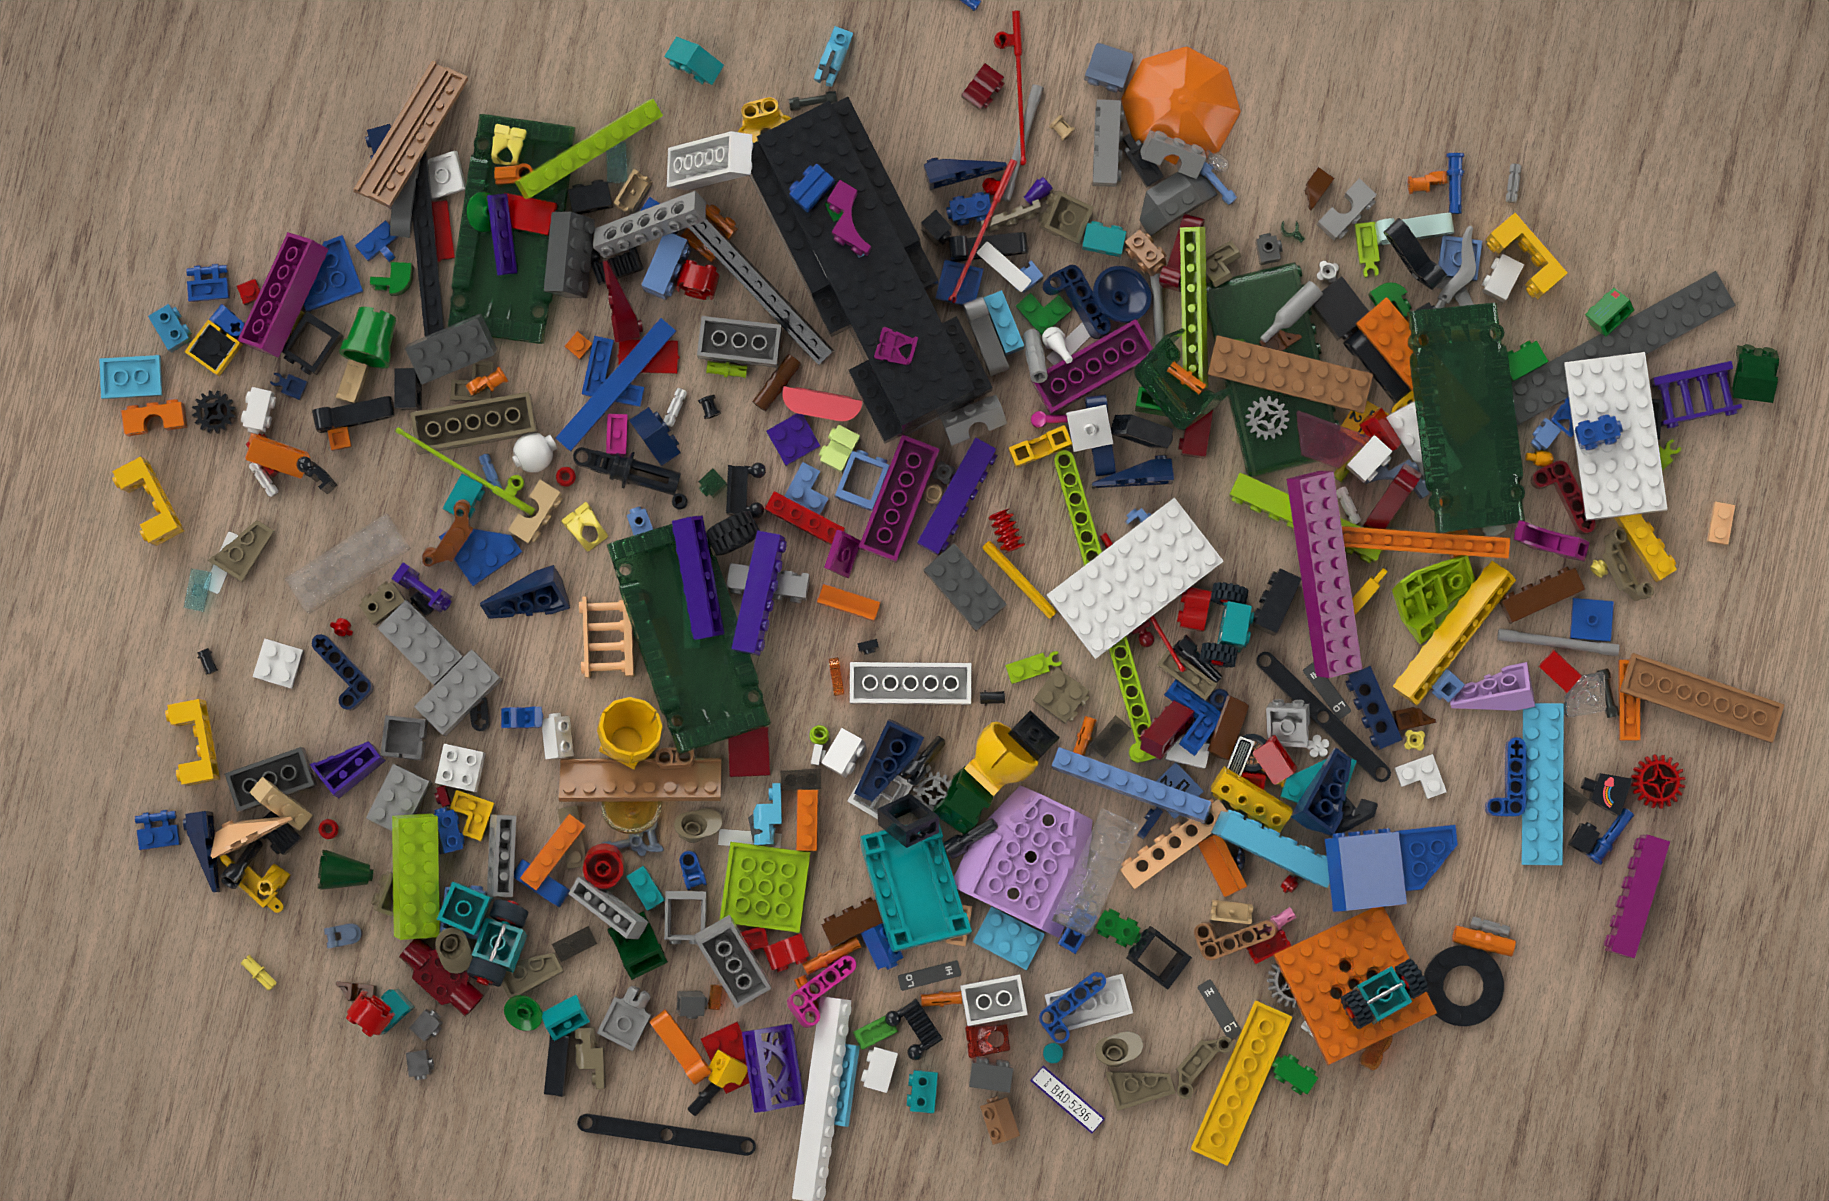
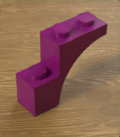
M839 180L827 200L830 210L837 214L843 213L834 227L832 235L837 243L843 246L846 243L851 246V250L857 255L862 256L864 254L868 256L871 246L859 236L852 221V207L858 194L857 190Z
M1520 520L1514 533L1515 541L1534 550L1555 553L1563 558L1585 562L1590 542L1580 537L1550 531Z

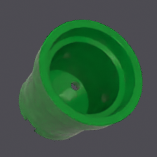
M359 307L348 337L342 342L339 353L348 360H353L369 367L388 368L392 356L390 348L396 325V317L383 310L375 312L372 307Z

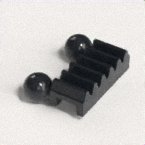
M636 247L628 249L629 252L623 255H617L614 258L608 259L618 279L644 270ZM593 248L591 265L600 286L606 283L603 261L599 263L600 253Z
M304 456L297 460V469L316 482L321 480L322 484L318 487L326 494H329L337 486L330 475L310 458Z
M757 462L752 466L728 465L726 514L750 511L753 518L763 516L765 510L761 503L755 502L747 506L748 474H751L754 478H762L766 473V468L762 463Z
M915 998L898 1011H889L885 1016V1021L889 1026L895 1027L900 1024L901 1018L904 1016L921 1042L920 1045L913 1044L908 1048V1057L912 1060H919L922 1058L925 1050H928L943 1040V1038Z

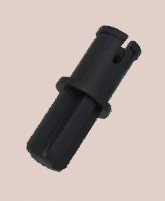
M711 1082L702 1093L699 1092L700 1095L687 1108L692 1115L697 1116L708 1103H711V1099L722 1088Z

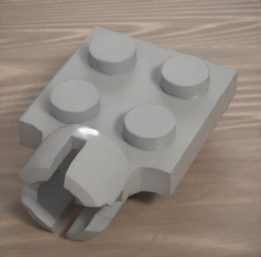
M630 986L623 998L614 997L597 1031V1034L631 1051H634L652 1015L646 1011L650 994L643 990L639 998L636 999L640 990L636 986Z

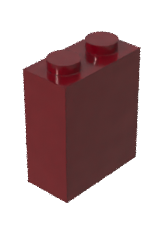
M753 723L752 727L744 728V724H732V728H728L729 777L771 776L769 727H764V723Z

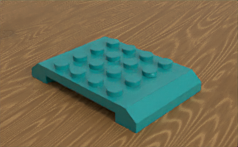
M940 824L939 833L908 848L903 846L885 830L860 837L861 851L887 939L893 952L971 934L972 932L967 913H964L943 845V834Z

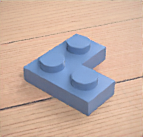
M802 462L785 497L819 515L829 499L812 490L820 471Z

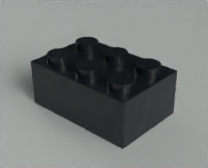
M1281 568L1277 572L1273 571L1267 582L1270 587L1268 590L1265 589L1259 600L1262 605L1260 609L1257 608L1254 611L1253 627L1273 636L1278 633L1301 582V577Z

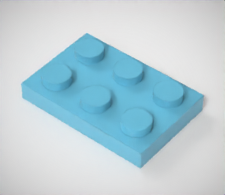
M160 355L99 359L101 399L162 396Z
M991 906L973 943L1027 970L1045 934Z

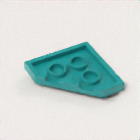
M1327 759L1286 778L1280 798L1298 803ZM1351 760L1349 779L1346 782L1344 794H1346L1357 760Z

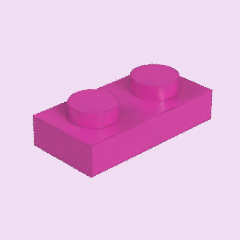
M607 414L606 453L616 455V453L627 455L628 414Z

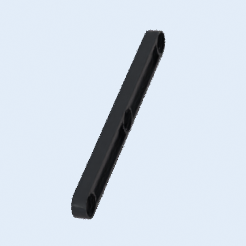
M1262 652L1257 656L1256 665L1292 701L1303 700L1304 704H1309L1310 718L1352 759L1357 760L1356 762L1375 781L1385 782L1390 778V768L1280 661L1269 652ZM1267 655L1270 657L1271 663L1269 666L1264 667L1260 664L1261 656ZM1321 711H1325L1329 715V719L1325 723H1321L1318 720V714ZM1380 767L1387 771V776L1384 779H1379L1376 776V770Z
M590 1113L581 1115L577 1121L578 1128L588 1133L749 1156L756 1150L755 1140L746 1136ZM584 1117H589L592 1120V1126L588 1129L581 1125V1120ZM670 1129L673 1133L672 1138L664 1140L661 1137L662 1130ZM748 1140L753 1144V1149L750 1152L742 1150L741 1144L743 1141Z

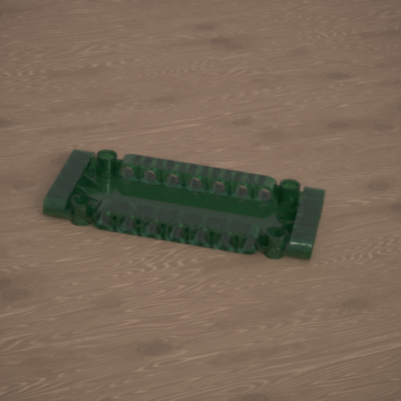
M479 114L476 138L474 140V152L471 155L452 277L451 287L453 292L450 298L451 305L447 327L482 314L492 338L544 344L546 324L549 317V304L552 302L553 294L544 292L549 236L512 228L517 273L497 275L492 231L479 232L470 225L467 218V205L470 198L478 192H487L491 195L508 193L523 196L516 184L496 185L495 167H504V165L494 164L491 157L496 124L509 126L510 129L515 127L527 131L518 161L519 164H528L533 169L538 168L556 157L559 153L572 147L575 127ZM482 141H487L489 143L488 147L484 150L479 149V144ZM504 148L497 155L504 162H511L513 158L508 148ZM523 170L521 173V177L530 173V170ZM571 173L531 198L557 203L556 212H565ZM463 297L465 298L464 305L456 306V299ZM536 309H544L542 317L537 318L534 316Z
M1497 303L1407 312L1409 330H1411L1408 346L1413 350L1410 356V370L1426 488L1429 492H1432L1428 504L1431 510L1434 511L1436 533L1516 524L1519 520L1525 521L1522 500L1525 497V489L1520 484L1523 478L1521 451L1508 352L1506 346L1502 344L1505 332L1499 323ZM1419 337L1422 340V345L1419 343ZM1511 490L1514 492V497L1511 495ZM1440 498H1441L1442 501H1443L1442 506L1440 505V502H1439Z
M669 524L609 543L607 549L615 569V576L619 581L620 594L662 714H665L667 727L671 732L677 752L681 754L759 729V727L768 726L771 724L763 701V693L758 687L759 680L750 654L731 649L738 618L717 558L712 554L711 544L708 539L725 634L704 639H693L686 596L683 590V579L680 573V563L676 552V541L672 530L673 525ZM622 567L628 568L629 571H630V574H628V575H623V574H621L620 568H622ZM751 693L755 694L758 697V701L751 702L748 699V695ZM679 718L682 725L674 726L671 720Z

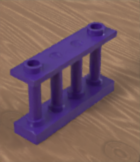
M1732 361L1653 377L1650 380L1651 387H1658V390L1661 391L1667 420L1662 421L1661 427L1667 426V429L1678 427L1680 422L1723 413L1726 416L1738 414L1737 410L1743 407L1742 404H1733L1727 375H1729L1728 371L1734 369ZM1716 374L1719 377L1726 406L1724 408L1714 409L1707 381L1710 375ZM1697 378V382H1700L1706 411L1695 414L1688 383L1689 380ZM1677 383L1680 386L1686 416L1675 418L1668 390L1669 384Z
M403 562L391 579L406 589L414 587L431 599L428 605L438 612L446 611L452 603L450 600L452 596L441 588L437 592L433 591L419 581V572Z

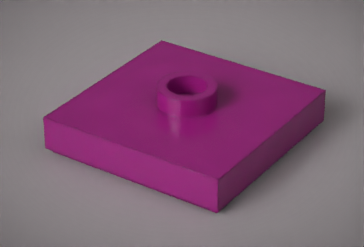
M837 530L824 568L842 577L849 578L861 540Z

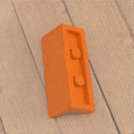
M251 433L249 437L250 446L245 456L247 461L299 479L303 477L304 473L297 469L296 463L300 457L310 458L308 452Z
M823 584L817 599V604L875 622L881 603Z
M1212 835L1198 843V847L1224 897L1247 887L1223 838Z

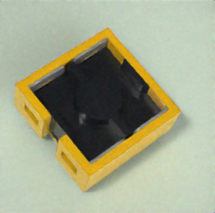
M207 320L185 350V353L220 377L243 344L228 333L225 336L222 334L223 330Z

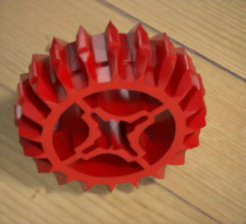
M1654 754L1652 755V761L1647 756L1645 757L1646 764L1643 761L1638 762L1641 769L1638 767L1633 768L1638 774L1631 775V778L1636 779V782L1631 783L1630 786H1637L1633 794H1641L1637 798L1638 801L1645 798L1644 806H1647L1651 801V808L1654 809L1658 803L1659 809H1663L1664 802L1667 807H1670V799L1673 802L1678 801L1675 794L1678 796L1683 795L1678 789L1685 788V785L1680 784V781H1684L1686 778L1679 777L1683 769H1675L1679 765L1678 762L1671 765L1673 758L1669 757L1665 762V755H1661L1658 760L1657 755ZM1659 765L1667 768L1672 777L1664 776L1661 769H1659ZM1653 766L1651 778L1643 780L1645 771ZM1656 776H1658V779L1667 780L1659 784L1660 787H1658V784L1649 783L1657 779ZM1673 783L1670 793L1663 797L1665 785ZM1643 786L1652 787L1657 798L1650 796Z

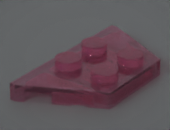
M1299 410L1296 413L1301 455L1337 469L1341 468L1371 438L1370 436Z

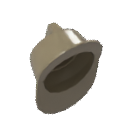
M712 809L685 812L677 816L674 821V828L680 838L689 843L699 842L704 837L717 833L722 826V817Z
M456 927L443 929L435 942L441 964L450 973H462L468 969L472 960V952L466 935Z
M1121 1032L1101 1039L1096 1044L1095 1054L1103 1064L1109 1067H1119L1125 1062L1137 1058L1142 1053L1143 1041L1134 1032Z

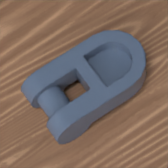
M345 924L324 929V933L328 938L326 943L327 949L357 943L362 937V930L356 924ZM341 932L342 940L336 941L335 933Z

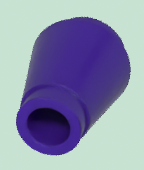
M1044 177L1037 178L1024 198L1032 206V201L1041 200L1051 193L1050 191L1053 187Z

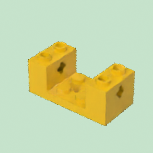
M1514 213L1485 239L1487 241L1486 245L1493 253L1496 251L1499 255L1516 239L1518 240L1517 244L1524 252L1527 251L1532 256L1531 261L1534 265L1542 268L1525 284L1527 293L1532 298L1536 297L1538 300L1562 280L1568 272L1521 218Z
M140 456L112 471L115 476L112 480L117 488L130 493L143 486L147 494H150L155 500L152 504L157 513L160 512V514L140 524L142 528L140 534L145 542L147 541L157 546L185 531L148 460Z
M195 699L167 705L168 710H165L167 722H170L171 725L179 727L195 724L193 725V733L195 737H198L199 745H196L198 757L202 759L179 764L178 770H176L178 782L181 781V785L191 786L220 780L206 701Z

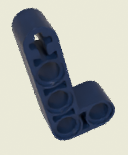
M1068 265L1052 273L1044 281L1042 288L1047 295L1053 296L1065 290L1092 338L1101 339L1111 329L1110 321L1097 307L1093 291L1078 266ZM1067 272L1071 273L1074 279H1070L1067 276ZM1050 281H1054L1057 284V288H1054ZM1077 290L1082 291L1084 297L1079 296ZM1086 307L1091 308L1093 314L1088 313Z
M1106 394L1085 398L1086 409L1106 405L1108 413ZM1112 444L1091 448L1096 477L1115 474L1116 468Z
M322 634L314 636L311 642L313 649L349 686L339 696V705L343 709L350 711L356 709L373 692L374 685L372 681L329 637ZM319 640H322V641L326 640V641L324 642V644H325V646H326L327 648H329V649H331V650H329V651L327 652V651H326L324 648H322V647H319V648H318V646L320 645L318 641H319ZM334 653H339L340 661L333 664L331 656ZM349 667L354 669V675L351 678L345 676V670ZM365 681L368 684V689L362 693L359 691V684ZM347 696H352L354 702L351 706L347 707L344 704V699Z

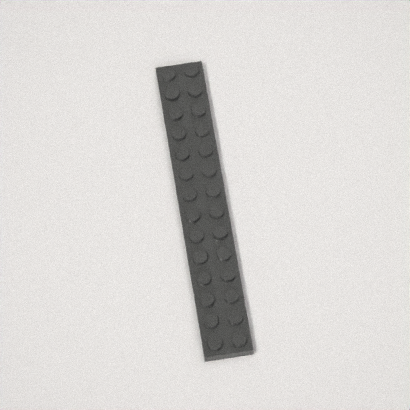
M1714 271L1628 318L1618 325L1607 337L1599 334L1477 401L1476 403L1491 419L1483 426L1489 439L1492 440L1568 398L1564 362L1645 352V355L1734 307L1735 303L1718 273Z

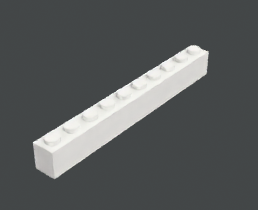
M820 996L818 1009L820 1020L816 1024L792 1199L823 1201L826 1195L825 1186L829 1174V1157L832 1153L831 1143L834 1135L835 1116L837 1114V1100L840 1094V1078L843 1073V1057L846 1052V1036L849 1031L848 1021L851 1014V1000Z

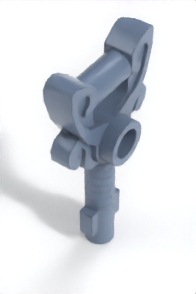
M657 820L645 824L642 828L640 825H634L632 827L633 832L629 834V839L612 843L611 841L602 842L617 846L618 849L631 846L632 850L637 851L640 856H644L646 851L662 852L664 850L656 838ZM646 831L650 845H646L643 841V834Z

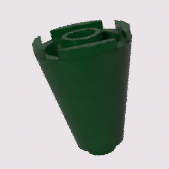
M322 850L324 856L320 857L318 871L320 882L317 883V889L326 890L368 885V881H372L374 870L370 869L369 864L329 850Z

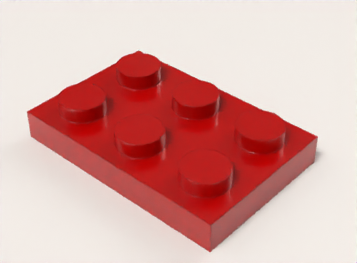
M738 1021L701 1038L710 1061H712L717 1050H720L747 1066L742 1030ZM748 1072L740 1085L732 1082L727 1083L723 1087L725 1093L727 1094L749 1084Z

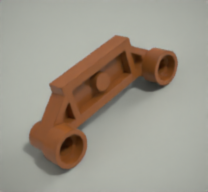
M461 499L455 503V520L437 548L428 547L423 552L422 559L425 566L430 567L433 564L447 560L452 562L471 534L473 528L469 522L468 514L471 506L468 501Z

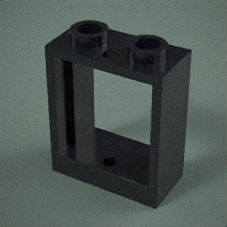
M306 312L284 345L282 353L285 356L283 358L291 364L295 362L300 364V369L308 375H311V373L318 375L343 335L311 313ZM308 323L331 337L313 366L290 352Z
M1132 414L1114 416L1111 426V434L1149 448H1168L1173 440L1172 428Z
M912 794L905 795L877 809L878 825L906 848L939 833V816ZM911 812L919 819L904 826L896 818Z
M1149 926L1148 929L1142 932L1137 944L1130 948L1126 959L1168 990L1192 957L1159 931ZM1155 936L1177 952L1159 977L1138 961Z

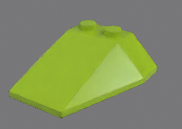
M1461 555L1416 570L1392 589L1401 621L1419 644L1424 643L1433 636L1434 631L1441 626L1446 616L1456 607L1459 599L1467 593L1471 584L1475 582L1467 555Z

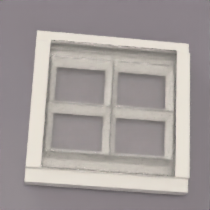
M897 775L877 798L871 802L854 794L858 786L857 784L847 801L878 819V808L907 795L913 785Z

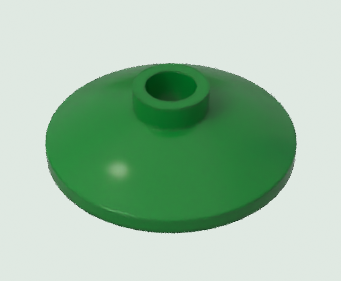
M487 192L474 194L467 205L468 221L479 232L491 230L487 196L491 194Z
M523 995L513 996L507 1000L504 1006V1015L507 1021L519 1030H534L542 1022V1009L530 997Z

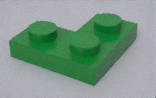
M1030 293L1015 306L1034 329L1039 331L1041 337L1046 329L1055 326L1072 311L1060 295L1043 307Z

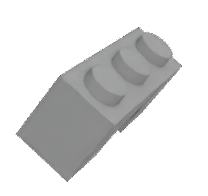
M1150 130L1140 150L1142 159L1161 165L1163 159L1168 155L1174 154L1179 156L1176 164L1178 172L1197 179L1206 160L1205 151L1202 147L1195 144L1192 146L1186 144L1180 138L1172 139L1161 131L1154 132Z
M1359 178L1344 195L1351 204V211L1341 214L1332 207L1318 221L1317 226L1332 240L1335 241L1337 237L1342 239L1349 231L1347 227L1351 223L1355 225L1361 219L1362 215L1360 213L1365 208L1369 210L1376 203L1374 198L1377 194Z
M996 395L940 416L951 446L970 439L968 430L976 422L985 423L989 431L1007 424L1002 406Z

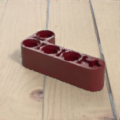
M1184 214L1168 264L1163 266L1160 273L1159 283L1163 288L1181 292L1180 228L1204 227L1205 219Z
M1556 461L1532 474L1530 481L1536 489H1542L1554 484L1578 533L1585 535L1594 530L1596 526L1595 520L1586 521L1585 515L1579 519L1576 517L1585 513L1583 496L1566 462ZM1557 465L1561 466L1564 470L1561 476L1557 475L1554 471V467ZM1537 474L1544 475L1546 479L1544 484L1537 482ZM1566 483L1572 486V493L1570 494L1565 493L1563 490V485ZM1573 502L1580 503L1581 510L1579 512L1572 509ZM1583 521L1589 522L1587 528H1582L1581 524H1583Z
M1404 463L1362 527L1386 529L1409 493L1413 491L1419 482L1422 474Z

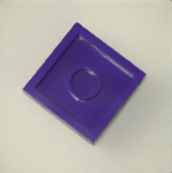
M797 413L766 430L785 466L821 447L803 414Z

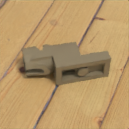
M595 1027L578 1028L575 1030V1038L581 1039L584 1042L575 1045L576 1064L579 1069H595V1072L592 1073V1085H596V1089H605V1048H596L595 1046L598 1045Z

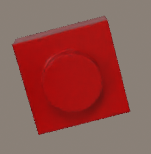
M256 279L237 285L244 305L256 301L260 293Z

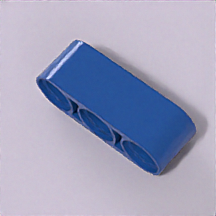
M522 859L514 870V878L560 908L570 890L550 876H547L537 891L520 879L530 866L529 862Z

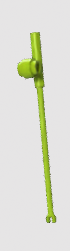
M396 428V433L406 437L491 489L494 494L530 516L534 513L535 509L515 497L516 493L524 486V480L521 476H511L507 481L506 489L503 490L403 431V429ZM513 480L518 481L519 484L517 487L513 485Z

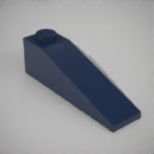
M1157 455L1155 459L1092 482V488L1172 484L1174 481L1172 459L1167 458V455Z
M1334 748L1298 801L1290 817L1307 829L1333 835L1343 817L1342 805L1346 798L1344 792L1346 782L1349 779L1352 759L1338 748Z
M200 811L185 814L186 818L183 819L184 831L187 830V835L212 892H220L217 857L214 859L211 857L215 837L213 812Z

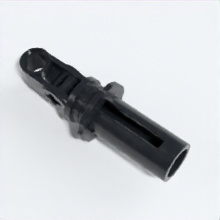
M580 447L573 453V460L577 466L609 475L610 480H620L623 489H625L626 483H631L674 496L681 476L680 472L634 459L635 452H631L629 457L622 456L621 453H616L613 456L602 451ZM585 452L588 455L587 461L579 462L576 459L577 454ZM630 469L669 479L668 484L631 474Z

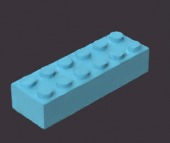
M1232 810L1220 812L1211 831L1212 834L1318 886L1328 887L1330 881L1327 856L1318 853L1315 855V850L1300 844L1297 846L1298 842L1289 837L1281 836L1280 838L1279 832L1266 827L1262 829L1261 823L1248 818L1244 820V815Z

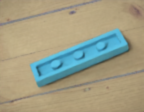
M845 1044L846 1052L843 1057V1073L840 1078V1094L837 1100V1114L834 1125L849 1127L860 1046Z

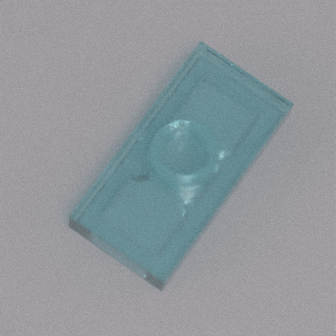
M620 142L606 151L608 183L627 181L626 142Z
M191 568L183 608L205 611L212 572Z

